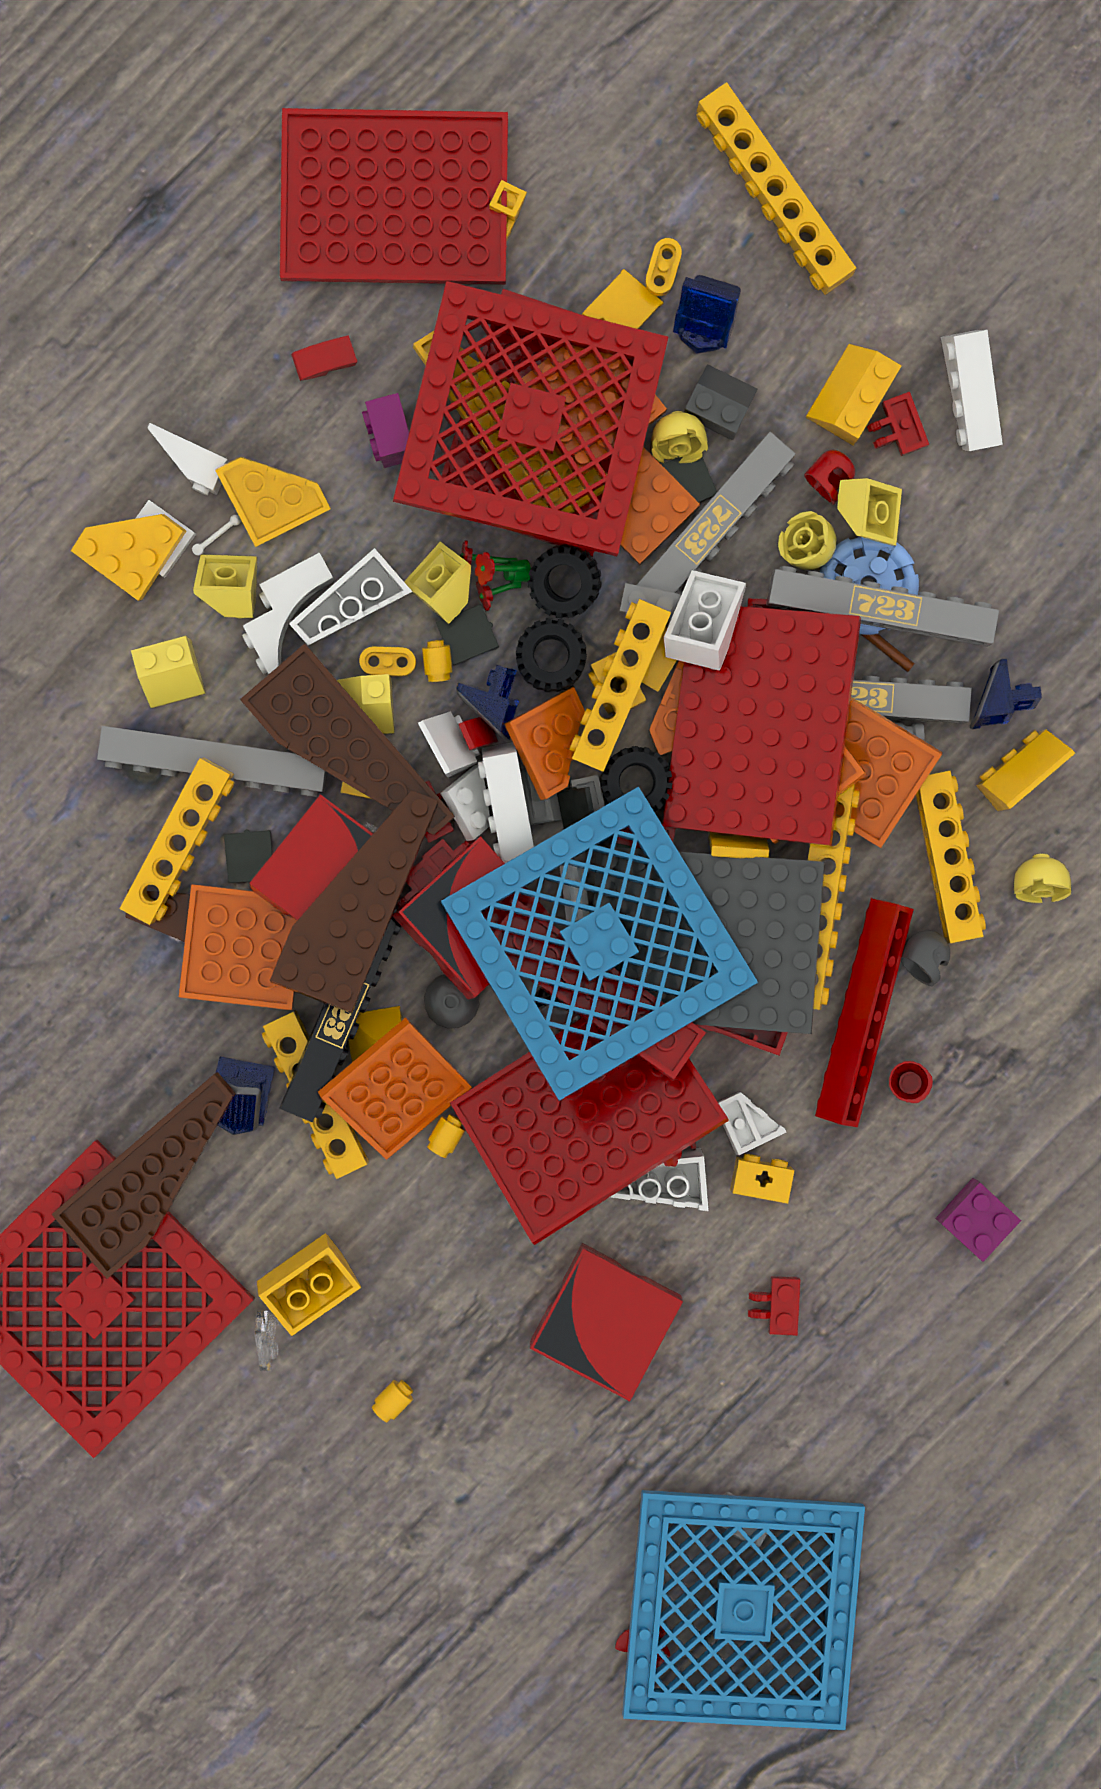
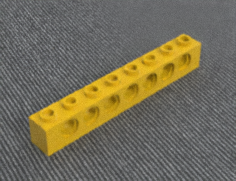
M724 83L700 100L696 114L699 123L704 129L708 128L714 137L712 139L717 149L727 154L730 159L729 165L736 175L741 174L746 182V190L752 198L757 197L762 205L761 210L768 221L773 220L778 227L777 233L784 244L789 243L794 250L793 256L799 266H805L808 270L810 281L815 289L818 291L821 289L824 295H826L851 278L857 269L728 83ZM726 117L732 121V124L730 126H723L718 120ZM739 140L745 141L749 147L747 149H739L736 147L735 142ZM755 163L761 164L765 171L757 173L752 170L751 165ZM771 186L777 187L781 194L773 196L768 193L767 188ZM787 209L793 210L797 217L795 219H788L784 216L783 211ZM807 232L812 236L813 241L804 242L799 234ZM823 255L829 260V264L822 266L817 263L815 257Z
M855 784L838 796L837 803L845 808L844 814L839 818H835L834 831L840 834L839 843L835 846L810 844L808 861L831 859L836 864L835 871L829 875L824 874L823 887L829 888L832 895L828 902L822 903L821 915L827 919V926L819 933V944L822 946L823 953L817 959L816 974L818 975V983L815 986L814 1009L821 1010L822 1005H827L830 988H825L826 976L831 977L833 972L834 960L829 959L830 949H836L838 932L833 931L835 920L841 919L843 906L842 903H838L839 892H845L847 875H842L843 865L849 864L851 847H846L848 835L853 836L856 819H851L852 807L858 808L860 791L855 790Z

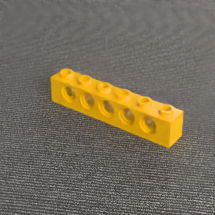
M641 599L638 600L637 604L631 602L625 618L630 620L626 630H619L614 645L619 646L614 657L608 656L603 671L607 673L603 683L597 682L592 694V698L596 699L592 710L586 708L580 724L585 725L581 736L575 734L569 750L574 752L572 759L604 772L671 615L670 611ZM638 623H645L649 627V635L644 639H637L633 635V628ZM629 649L636 651L638 654V661L631 666L625 665L621 659L623 652ZM616 676H621L627 681L626 688L621 692L614 691L610 686L611 680ZM603 703L613 704L616 708L614 716L611 718L602 717L599 713L600 706ZM591 730H601L605 735L603 742L600 744L591 743L588 739V734Z
M204 757L199 758L119 909L148 925L155 923L156 920H162L168 909L165 903L169 895L174 897L181 885V881L178 880L183 870L187 872L195 857L191 854L195 846L200 847L208 834L205 828L209 820L214 822L221 810L218 803L223 795L226 797L229 795L235 782L231 780L234 773ZM204 784L209 785L213 790V796L210 800H204L200 796V788ZM190 809L195 810L199 814L200 819L197 825H191L186 819L187 812ZM176 835H181L186 840V846L183 850H178L173 844V839ZM162 860L171 862L173 870L170 875H166L160 870ZM149 885H155L159 889L157 900L151 899L147 895V887Z
M951 771L928 775L916 794V800L943 936L948 943H955L983 937L982 930L986 929L983 914L978 912L977 903L980 902L978 887L973 886L971 875L975 874L972 859H968L966 848L969 847V838L967 832L962 831L960 820L964 819V813L961 804H957L955 793L958 792V783L956 777L951 776ZM936 794L943 795L946 800L945 806L942 809L936 808L933 804ZM943 821L948 822L951 826V832L947 837L942 836L939 832V825ZM948 849L954 850L957 856L956 861L951 865L944 859V854ZM954 876L959 877L962 881V887L957 892L950 888V880ZM959 904H964L967 908V915L964 919L960 920L955 914V909Z
M297 1010L264 1025L265 1032L262 1033L267 1047H273L277 1055L274 1058V1062L279 1072H285L289 1083H286L287 1088L295 1072L294 1067L296 1063H299L309 1039V1035ZM285 1037H291L295 1040L296 1050L294 1052L284 1050L282 1041ZM327 1103L322 1114H329L333 1118L332 1127H322L318 1118H314L313 1122L302 1119L305 1124H310L314 1132L311 1134V1138L317 1149L322 1148L326 1157L323 1159V1163L329 1175L334 1173L336 1179L368 1164V1157L355 1130ZM334 1139L342 1140L346 1146L345 1151L342 1153L334 1152L331 1148V1141Z

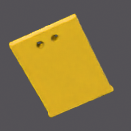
M623 269L610 285L586 308L582 315L639 329L663 305V301L657 296L652 295L642 283Z

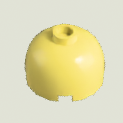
M675 411L661 418L656 423L651 436L653 457L664 463V459L673 460L677 456L683 457L679 463H692L702 458V452L704 450L707 452L708 450L707 435L702 422L696 416L682 411Z
M812 511L802 512L792 517L787 522L789 526L786 528L785 533L781 531L779 535L778 548L781 556L792 566L805 571L818 569L826 565L836 550L837 538L832 525L823 516Z
M1036 854L1032 859L1025 861L1018 867L1014 878V894H1016L1018 900L1031 903H1042L1041 897H1051L1052 902L1065 899L1071 895L1069 871L1063 863L1057 859L1050 858L1048 854Z

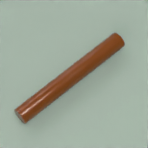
M879 634L862 635L905 671L909 672L915 663Z

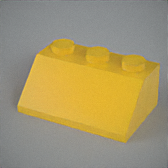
M848 344L806 418L854 446L902 365L878 351Z
M1047 729L1039 732L1033 730L1023 738L1024 745L1017 751L1012 748L1001 757L1003 761L1001 765L996 769L991 766L979 776L982 781L976 786L997 811L1011 809L1071 758L1075 752Z
M326 1233L257 1280L258 1296L291 1336L361 1288L345 1257Z

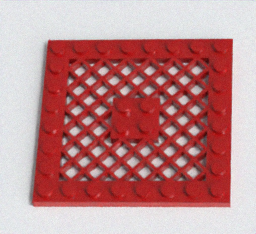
M446 281L393 502L617 557L668 336ZM467 319L474 320L466 325ZM488 324L502 328L492 332ZM481 325L487 336L475 342L469 331ZM516 331L530 335L520 339ZM509 332L515 343L503 349L497 338ZM464 335L470 346L459 352ZM544 338L557 342L548 346ZM536 339L543 350L531 356L525 345ZM492 342L498 353L486 360L480 348ZM572 345L585 349L576 353ZM564 346L571 357L559 363L553 352ZM519 349L526 360L514 367L508 355ZM474 352L481 363L469 370L463 358ZM599 352L610 354L613 356L604 360ZM592 353L598 365L587 370L580 359ZM547 356L554 367L542 373L535 362ZM502 359L509 370L497 377L491 365ZM627 359L633 360L632 366ZM620 360L626 371L615 377L608 366ZM575 362L581 374L570 380L563 369ZM458 363L464 373L453 379L456 364ZM530 366L536 378L525 383L518 372ZM485 369L491 381L479 386L473 375ZM603 370L609 381L598 387L591 376ZM558 372L564 384L552 390L546 378ZM513 376L517 384L510 383L509 392L507 393L501 382ZM630 377L625 394L619 383ZM468 379L474 391L462 396L456 385ZM586 380L592 391L580 397L574 386ZM541 383L545 391L533 389L531 387ZM496 386L502 398L490 403L484 392ZM613 387L620 398L608 404L602 393ZM451 389L457 400L446 406ZM569 389L575 401L564 407L566 396H561L560 394ZM479 396L485 407L473 414L467 402ZM596 397L603 408L591 414L585 403ZM505 404L501 421L495 409ZM623 404L619 421L613 409ZM461 406L468 417L456 424L449 413ZM579 407L586 418L574 424L568 413ZM489 413L496 424L484 431L478 419ZM607 413L613 426L602 432L596 419ZM443 417H445L450 428L440 433ZM561 418H563L569 428L558 434ZM472 423L478 435L466 441L460 430ZM590 423L596 436L585 442L578 430ZM499 431L497 441L504 443L495 448L488 436ZM617 431L614 446L612 447L606 436ZM455 433L461 445L449 451L443 440ZM573 433L579 446L568 452L561 439ZM483 440L489 452L477 458L471 446ZM601 440L607 453L596 459L589 447ZM438 444L444 455L433 461ZM556 444L562 456L551 462L546 453L553 454ZM518 446L533 450L523 455ZM511 447L517 459L505 465L499 453ZM584 450L590 463L579 469L572 457ZM466 451L472 462L460 468L453 457ZM539 454L545 466L533 472L527 460ZM493 457L500 469L488 475L482 463ZM611 458L606 475L600 464ZM449 461L455 472L442 478L436 467ZM567 461L573 473L561 479L554 467ZM521 464L528 476L516 482L510 470ZM476 467L483 479L471 486L464 474ZM594 468L601 480L589 486L583 474ZM430 471L433 473L436 480L429 478ZM549 471L556 483L544 489L538 477ZM504 474L511 486L499 493L492 481ZM459 477L464 487L450 484V482ZM577 478L584 490L572 496L565 484ZM532 481L539 493L527 499L520 488ZM487 484L492 494L479 491L478 489ZM604 485L600 502L593 491ZM560 488L567 500L555 506L548 494ZM515 491L520 501L505 496ZM588 495L595 507L583 513L576 501ZM543 498L548 507L533 503ZM571 505L576 514L561 510ZM598 512L597 519L588 518Z
M95 1140L0 1234V1274L3 1272V1285H0V1291H3V1305H0V1311H3L2 1321L0 1320V1365L93 1458L255 1299L169 1211L153 1237L159 1246H148L147 1244L139 1251L142 1252V1266H128L127 1261L116 1271L122 1272V1283L113 1274L106 1279L93 1262L89 1265L88 1256L79 1246H69V1234L63 1227L50 1226L56 1220L51 1214L116 1159L98 1140ZM49 1232H63V1246H49ZM43 1233V1246H30ZM29 1252H43V1266H29ZM49 1252H63V1266H49ZM69 1252H82V1266H69ZM148 1252H162V1266H148ZM23 1253V1266H9ZM168 1255L179 1266H168ZM9 1272H23V1285H9ZM29 1272H43L42 1285H29ZM49 1272H62V1286L49 1285ZM69 1272H82L69 1285ZM128 1272H142V1286H128ZM148 1272H162V1286H148ZM168 1272H182V1286H168ZM188 1275L199 1286H188ZM9 1291H23L22 1305H9ZM29 1291L42 1292V1305H29ZM49 1292H61L54 1299L59 1305H49ZM131 1292H142V1306L129 1305L136 1298ZM148 1292H162V1306H148ZM168 1292H182V1306H168ZM188 1292H202V1306H188ZM207 1294L213 1299V1301L208 1306ZM9 1311H22V1325H9ZM29 1311H42V1325H29ZM49 1311H62V1325H49ZM122 1312V1325H109ZM128 1312H142V1325H128ZM148 1312H162V1325H148ZM168 1312H182V1325H168ZM188 1312H201L188 1325ZM69 1315L79 1325H69ZM12 1331H22V1341ZM29 1331H42V1345H29ZM49 1331H62V1345H49ZM69 1331H82V1345H69ZM108 1331L122 1332V1345H108ZM102 1332V1345H88V1334L95 1339ZM128 1332H142V1345H128ZM148 1332H162V1345H148ZM168 1332H180L168 1344ZM32 1351H42V1361ZM49 1351H62V1365H49ZM69 1351H82V1365H69ZM88 1351H102V1365H88ZM108 1351H122V1365H108ZM128 1351H142V1365H128ZM148 1351H159L160 1353L148 1364ZM52 1371H62V1381ZM68 1371H82V1384H68ZM88 1371H102V1384H88ZM108 1371H122V1384H108ZM128 1371H141L128 1384ZM72 1391H82V1401ZM88 1391H102V1404H88ZM108 1391H121L108 1404ZM92 1411L101 1412L96 1416Z

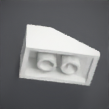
M692 570L664 635L666 657L720 671L730 646L746 583Z
M451 711L418 723L448 779L477 764L478 761L475 757L480 755L478 749L469 750L459 727V723L463 721L459 715L454 717Z

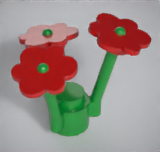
M465 540L463 542L460 557L470 565L472 560L476 561L475 575L478 576L476 588L479 593V599L486 611H489L491 608L490 602L493 601V595L510 589L521 588V582H528L530 580L529 571L531 566L527 559L518 560L517 558L490 556L488 552L472 554L473 550L468 548V541ZM495 571H503L505 580H510V583L493 589L486 585L487 582L492 581Z

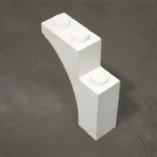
M320 553L259 584L263 592L259 593L266 609L272 607L273 610L244 624L243 627L246 633L242 636L249 649L255 648L259 658L256 659V663L263 675L266 673L270 674L281 664L284 636L289 623L298 609L316 592L335 582Z

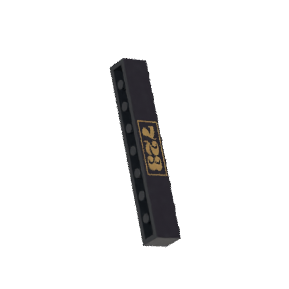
M393 916L388 924L352 1014L328 1004H323L279 1109L309 1122H313L314 1118L319 1119L326 1103L322 1102L318 1091L336 1077L333 1073L337 1064L343 1065L348 1050L344 1049L348 1038L354 1039L359 1028V1024L356 1023L359 1012L364 1014L371 998L367 997L370 986L376 987L382 973L378 971L379 965L382 960L387 961L393 946L389 945L390 939L393 934L397 936L402 927Z

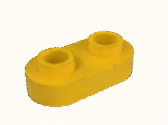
M672 238L661 239L653 250L645 285L647 290L655 296H664L673 287L682 249L680 244ZM668 251L672 254V257L664 259L662 253ZM660 278L664 281V285L657 286L654 280Z
M373 646L366 648L361 653L359 663L362 670L368 675L389 674L390 676L404 677L410 675L415 670L416 658L412 651L407 648ZM372 657L379 658V664L376 667L369 665V660ZM400 658H406L408 661L407 665L403 668L397 665V661Z

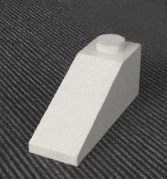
M149 423V431L193 484L192 489L204 495H208L209 492L217 495L222 482L215 469L229 461L222 456Z

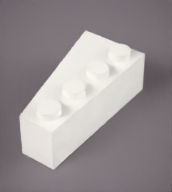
M974 330L941 337L953 398V413L958 424L956 431L958 445L962 446V449L965 451L1003 445L988 330Z
M374 548L291 621L289 625L309 646L412 593V590Z
M513 742L482 748L483 761L478 762L481 779L487 778L488 789H483L486 806L492 805L493 816L488 817L491 833L497 832L498 843L493 844L494 852L504 863L511 861L534 847L517 751Z
M701 1148L682 1150V1156L678 1159L676 1167L665 1166L662 1163L612 1195L611 1198L636 1199L646 1203L656 1204L657 1202L671 1204L674 1207L698 1208V1210L709 1211L705 1162Z

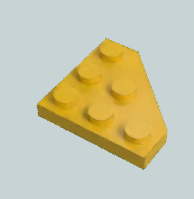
M241 456L215 469L255 547L331 509L319 484L315 481Z
M165 514L91 526L83 530L71 552L136 600L140 601L152 586L183 538L186 530Z

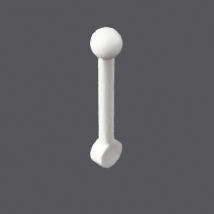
M232 515L230 521L201 544H195L192 547L193 553L197 556L202 555L204 548L233 525H239L241 522L239 515Z

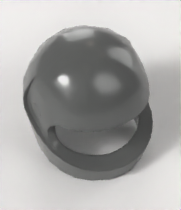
M931 930L920 931L912 935L905 944L901 963L918 981L927 986H934L941 978L938 969L939 965L947 966L949 963L950 947L947 940L941 934Z

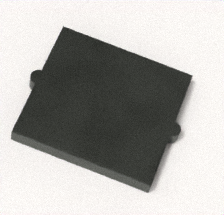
M677 456L675 459L661 464L698 503L714 497L717 493L703 457L692 463H679L683 457Z
M481 604L460 612L449 624L445 620L436 622L444 640V645H450L453 665L499 647L491 629L493 624L488 621Z
M570 787L569 791L557 793L564 829L594 813L590 787L579 789Z
M246 829L244 833L224 834L228 883H250L273 854L271 830L250 832V830Z

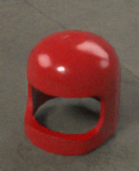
M828 450L805 472L804 477L824 499L835 505L838 501L839 493L837 489L840 486V480L854 479L855 467L844 453L837 450Z
M904 1061L896 1065L889 1076V1087L893 1095L907 1103L917 1104L923 1101L930 1093L933 1084V1078L928 1070L920 1063L914 1061Z

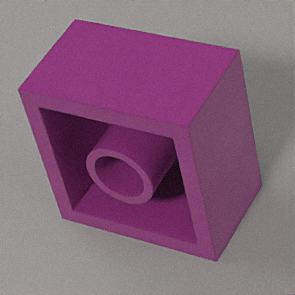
M395 393L366 401L367 410L363 411L362 414L368 434L374 433L375 438L369 440L376 462L382 461L384 468L402 464L409 430L399 394Z
M974 1178L968 1182L935 1218L982 1262L988 1258L1021 1222L1011 1210Z

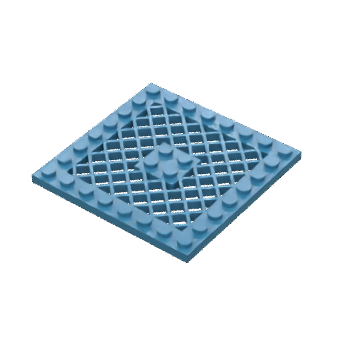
M639 787L441 900L444 909L558 1101L758 983ZM628 827L631 833L623 832L622 830ZM613 836L610 849L597 846ZM617 837L633 840L630 854L614 850ZM637 842L647 858L634 855ZM589 850L586 863L572 860ZM593 851L608 855L605 868L590 864ZM613 856L628 860L625 873L610 870ZM632 861L648 865L645 878L629 874ZM564 865L561 877L548 874ZM568 865L584 869L581 883L565 879ZM652 867L661 882L649 880ZM588 870L604 874L601 887L585 884ZM608 875L623 879L620 893L604 889ZM539 879L536 892L523 889ZM543 880L559 883L556 897L540 893ZM627 880L643 884L640 898L624 894ZM563 884L579 888L576 902L560 898ZM647 885L663 889L659 903L644 899ZM583 890L599 893L595 907L580 903ZM666 892L669 893L676 907L664 904ZM514 894L512 906L498 903ZM519 894L534 897L531 911L516 908ZM603 895L618 898L615 911L610 903L600 908ZM539 899L554 902L551 916L535 913ZM622 900L638 903L635 917L619 913ZM558 904L574 908L571 922L555 918ZM642 905L658 908L655 922L639 918ZM490 908L486 920L481 912ZM494 908L510 912L506 926L491 922ZM578 909L592 912L575 922ZM662 910L677 913L674 927L659 924ZM514 913L530 917L526 931L511 927ZM682 916L692 932L679 929ZM534 918L549 922L546 936L530 932ZM620 920L633 923L630 936ZM553 923L566 926L565 929L559 932L563 940L550 937ZM637 924L653 928L650 942L634 938ZM491 928L505 931L501 945ZM657 929L673 933L669 947L654 943ZM509 933L524 936L521 951L505 947ZM677 934L692 938L689 952L674 948ZM528 938L544 941L541 956L525 952ZM696 941H698L706 956L694 953ZM548 943L564 947L561 961L545 957ZM635 944L648 947L645 961L631 958L639 953ZM568 948L578 965L565 962ZM652 949L668 952L665 966L649 963ZM506 953L519 956L516 970ZM672 954L687 957L684 971L669 968ZM524 957L539 961L536 975L520 972ZM692 959L707 962L704 977L689 973ZM543 962L559 966L556 981L540 977ZM623 963L620 976L606 973ZM628 963L643 967L640 981L624 977ZM711 966H713L717 973L709 977ZM563 967L579 971L576 985L560 982ZM648 968L663 972L660 986L644 982ZM583 973L588 982L599 977L595 991L580 987ZM667 974L683 977L679 991L664 988ZM521 978L534 981L531 995ZM603 978L618 981L615 996L600 992ZM687 978L701 982L684 992ZM538 982L554 986L551 1000L535 997ZM623 983L638 986L635 1001L619 997ZM558 987L574 991L571 1005L555 1002ZM643 988L658 992L655 1006L639 1002ZM578 992L594 996L590 1010L575 1007ZM663 993L677 996L660 1006ZM598 997L614 1001L610 1016L595 1012ZM535 1002L549 1006L546 1020ZM618 1002L633 1006L630 1021L614 1017ZM553 1007L569 1011L566 1025L550 1022ZM638 1008L652 1011L635 1021ZM573 1012L589 1016L585 1030L570 1027ZM593 1017L609 1021L605 1035L589 1032ZM613 1022L627 1026L610 1036ZM550 1027L564 1030L561 1044H559ZM568 1032L584 1036L580 1050L565 1047ZM588 1037L603 1040L585 1051ZM565 1052L575 1054L578 1056L569 1060Z
M642 1490L622 1709L623 1719L845 1730L865 1506L861 1503ZM669 1523H674V1524L668 1529ZM687 1524L702 1526L693 1532ZM715 1526H724L729 1528L721 1534ZM683 1527L690 1536L678 1546L671 1536ZM743 1528H757V1530L749 1536ZM711 1529L718 1538L706 1547L699 1538ZM770 1529L785 1531L776 1537ZM739 1531L746 1540L734 1549L727 1539ZM798 1531H807L812 1533L804 1539ZM766 1532L773 1541L761 1550L755 1544V1541ZM825 1533H832V1541ZM794 1534L800 1543L789 1552L782 1543ZM822 1536L828 1545L816 1554L810 1547V1544ZM667 1540L674 1547V1550L668 1556H666ZM696 1542L703 1551L693 1560H690L684 1551ZM724 1544L730 1553L718 1562L712 1553ZM751 1545L758 1554L746 1564L740 1557V1554ZM779 1547L786 1556L773 1565L767 1556ZM807 1549L813 1558L801 1567L795 1558ZM830 1554V1566L828 1568L822 1560ZM680 1555L687 1565L676 1574L669 1564ZM709 1557L715 1566L703 1575L697 1566ZM736 1558L743 1568L731 1577L724 1568ZM764 1560L771 1569L761 1578H758L752 1569ZM792 1562L798 1571L786 1580L780 1571ZM819 1563L826 1572L814 1582L807 1573ZM666 1569L672 1578L663 1585L664 1571ZM693 1570L700 1579L688 1588L682 1579ZM721 1572L726 1579L717 1580L716 1590L709 1581ZM749 1573L755 1581H744L741 1579ZM775 1575L783 1582L776 1590L774 1583L768 1582ZM804 1576L811 1585L799 1595L792 1586ZM828 1581L826 1596L820 1587ZM678 1583L685 1592L673 1601L667 1592ZM706 1585L713 1594L701 1603L694 1594ZM789 1590L795 1596V1599L784 1608L777 1599ZM817 1591L823 1600L811 1609L805 1601ZM663 1597L670 1606L661 1613ZM691 1598L697 1605V1608L686 1617L679 1607ZM715 1603V1614L713 1617L707 1609ZM773 1603L780 1610L774 1618H772ZM802 1605L808 1613L796 1622L790 1614ZM826 1609L825 1622L823 1623L818 1615ZM676 1612L682 1621L671 1630L664 1620ZM703 1613L710 1622L698 1631L692 1622ZM787 1618L793 1627L781 1635L775 1627ZM814 1619L821 1628L809 1637L803 1628ZM661 1625L667 1634L658 1641ZM688 1626L695 1635L683 1644L677 1635ZM713 1630L714 1639L719 1640L711 1646L704 1637ZM772 1631L778 1640L766 1649L760 1641L770 1642ZM799 1632L806 1641L794 1650L788 1644V1641ZM823 1637V1645L821 1652V1650L815 1645V1643ZM673 1639L679 1646V1649L668 1657L662 1648ZM733 1640H744L746 1642L741 1647H738ZM701 1641L708 1650L696 1659L690 1650ZM729 1643L735 1652L724 1661L717 1652ZM756 1644L763 1653L751 1662L745 1653ZM784 1646L790 1652V1655L779 1664L772 1655ZM812 1647L818 1656L806 1665L800 1657ZM658 1653L665 1662L656 1669ZM686 1655L692 1664L681 1672L675 1663ZM714 1656L720 1665L709 1674L702 1665ZM739 1658H742L748 1666L736 1675L730 1666ZM769 1659L775 1668L764 1677L758 1668ZM797 1661L803 1669L791 1678L785 1670ZM821 1665L820 1679H818L813 1671ZM671 1668L677 1677L666 1686L659 1677ZM698 1669L705 1678L694 1687L687 1678ZM727 1671L733 1679L721 1688L715 1680ZM754 1672L760 1681L749 1690L743 1681ZM782 1674L788 1682L776 1691L770 1683ZM809 1675L815 1684L804 1693L798 1684ZM655 1682H656L661 1688H654ZM681 1683H684L689 1690L676 1688ZM711 1684L716 1691H704V1689ZM739 1685L745 1693L731 1691ZM767 1687L772 1694H761L760 1692ZM794 1688L800 1696L787 1694Z

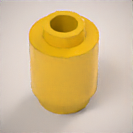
M444 640L427 641V647L422 648L424 673L428 675V682L450 680V673L453 672L450 645H444Z
M451 1114L447 1118L441 1116L428 1138L430 1142L427 1148L443 1158H447L449 1153L452 1154L465 1132L460 1119Z
M393 1380L375 1398V1404L372 1406V1409L380 1419L388 1423L391 1419L394 1420L413 1401L411 1396L413 1390L405 1381L401 1380L398 1382Z

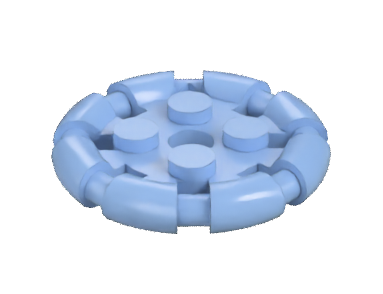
M859 536L851 540L846 538L836 545L832 558L819 571L825 574L824 578L835 580L836 576H841L834 571L839 564L845 567L842 577L853 579L852 583L860 584L862 578L870 577L875 583H879L882 589L891 590L893 586L908 589L909 594L918 595L919 577L918 574L915 575L913 564L915 563L906 549L898 542L896 546H891ZM861 548L864 556L855 559L853 551ZM880 550L889 554L887 560L877 557ZM902 569L904 579L897 581L894 571ZM860 624L859 634L874 635L886 628Z

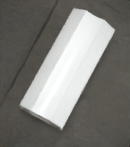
M568 865L565 879L581 883L584 869ZM560 866V874H561V875H562V871H563L564 866ZM563 884V898L576 902L579 888ZM587 890L582 892L581 904L588 905ZM564 905L566 921L571 922L574 908ZM578 909L575 921L589 915V911Z

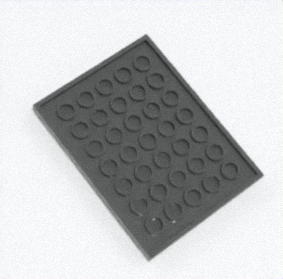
M615 847L614 850L630 854L631 848ZM635 849L634 855L647 858L642 849ZM597 852L596 866L605 868L608 855ZM679 852L758 981L754 986L692 1023L695 1025L812 1034L825 862L764 857L730 858L716 857L706 853ZM613 856L610 870L625 873L628 860ZM632 861L629 874L645 878L648 865ZM652 867L649 880L661 882ZM596 872V887H601L604 874ZM608 875L604 889L620 893L623 879ZM627 880L624 894L640 898L643 884ZM647 885L644 899L659 903L663 889ZM594 892L593 907L596 906L599 893ZM666 892L664 904L676 907L669 893ZM603 895L600 908L610 903L615 911L618 898ZM622 900L619 913L635 917L638 903ZM642 905L639 918L655 922L658 908ZM662 910L659 924L674 927L677 913ZM682 916L679 929L692 932ZM620 920L630 936L633 923ZM637 924L634 938L650 942L653 928ZM657 929L654 943L669 947L673 933ZM677 934L674 948L689 952L692 938ZM696 941L694 953L706 956L700 944ZM635 944L639 953L631 958L645 961L648 947ZM652 949L649 963L665 966L668 952ZM672 954L669 968L684 971L687 957ZM692 959L689 973L704 977L707 962ZM623 963L614 968L621 972ZM628 963L625 976L629 979L640 981L643 967ZM711 966L709 977L717 973L713 966ZM648 968L644 982L660 986L663 972ZM667 974L664 988L679 991L683 977ZM687 978L684 992L701 982ZM644 988L657 998V991ZM663 993L661 1001L667 1003L677 996Z

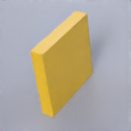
M708 833L712 856L730 858L769 857V847L765 838Z

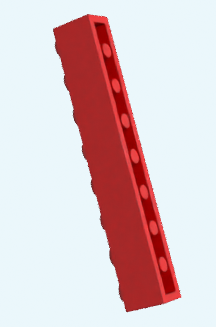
M873 898L870 899L869 907L866 910L863 931L859 938L856 958L852 965L849 985L845 992L843 1009L838 1019V1028L831 1047L828 1067L824 1074L823 1087L817 1101L816 1117L840 1125L858 1127L914 911L912 908Z

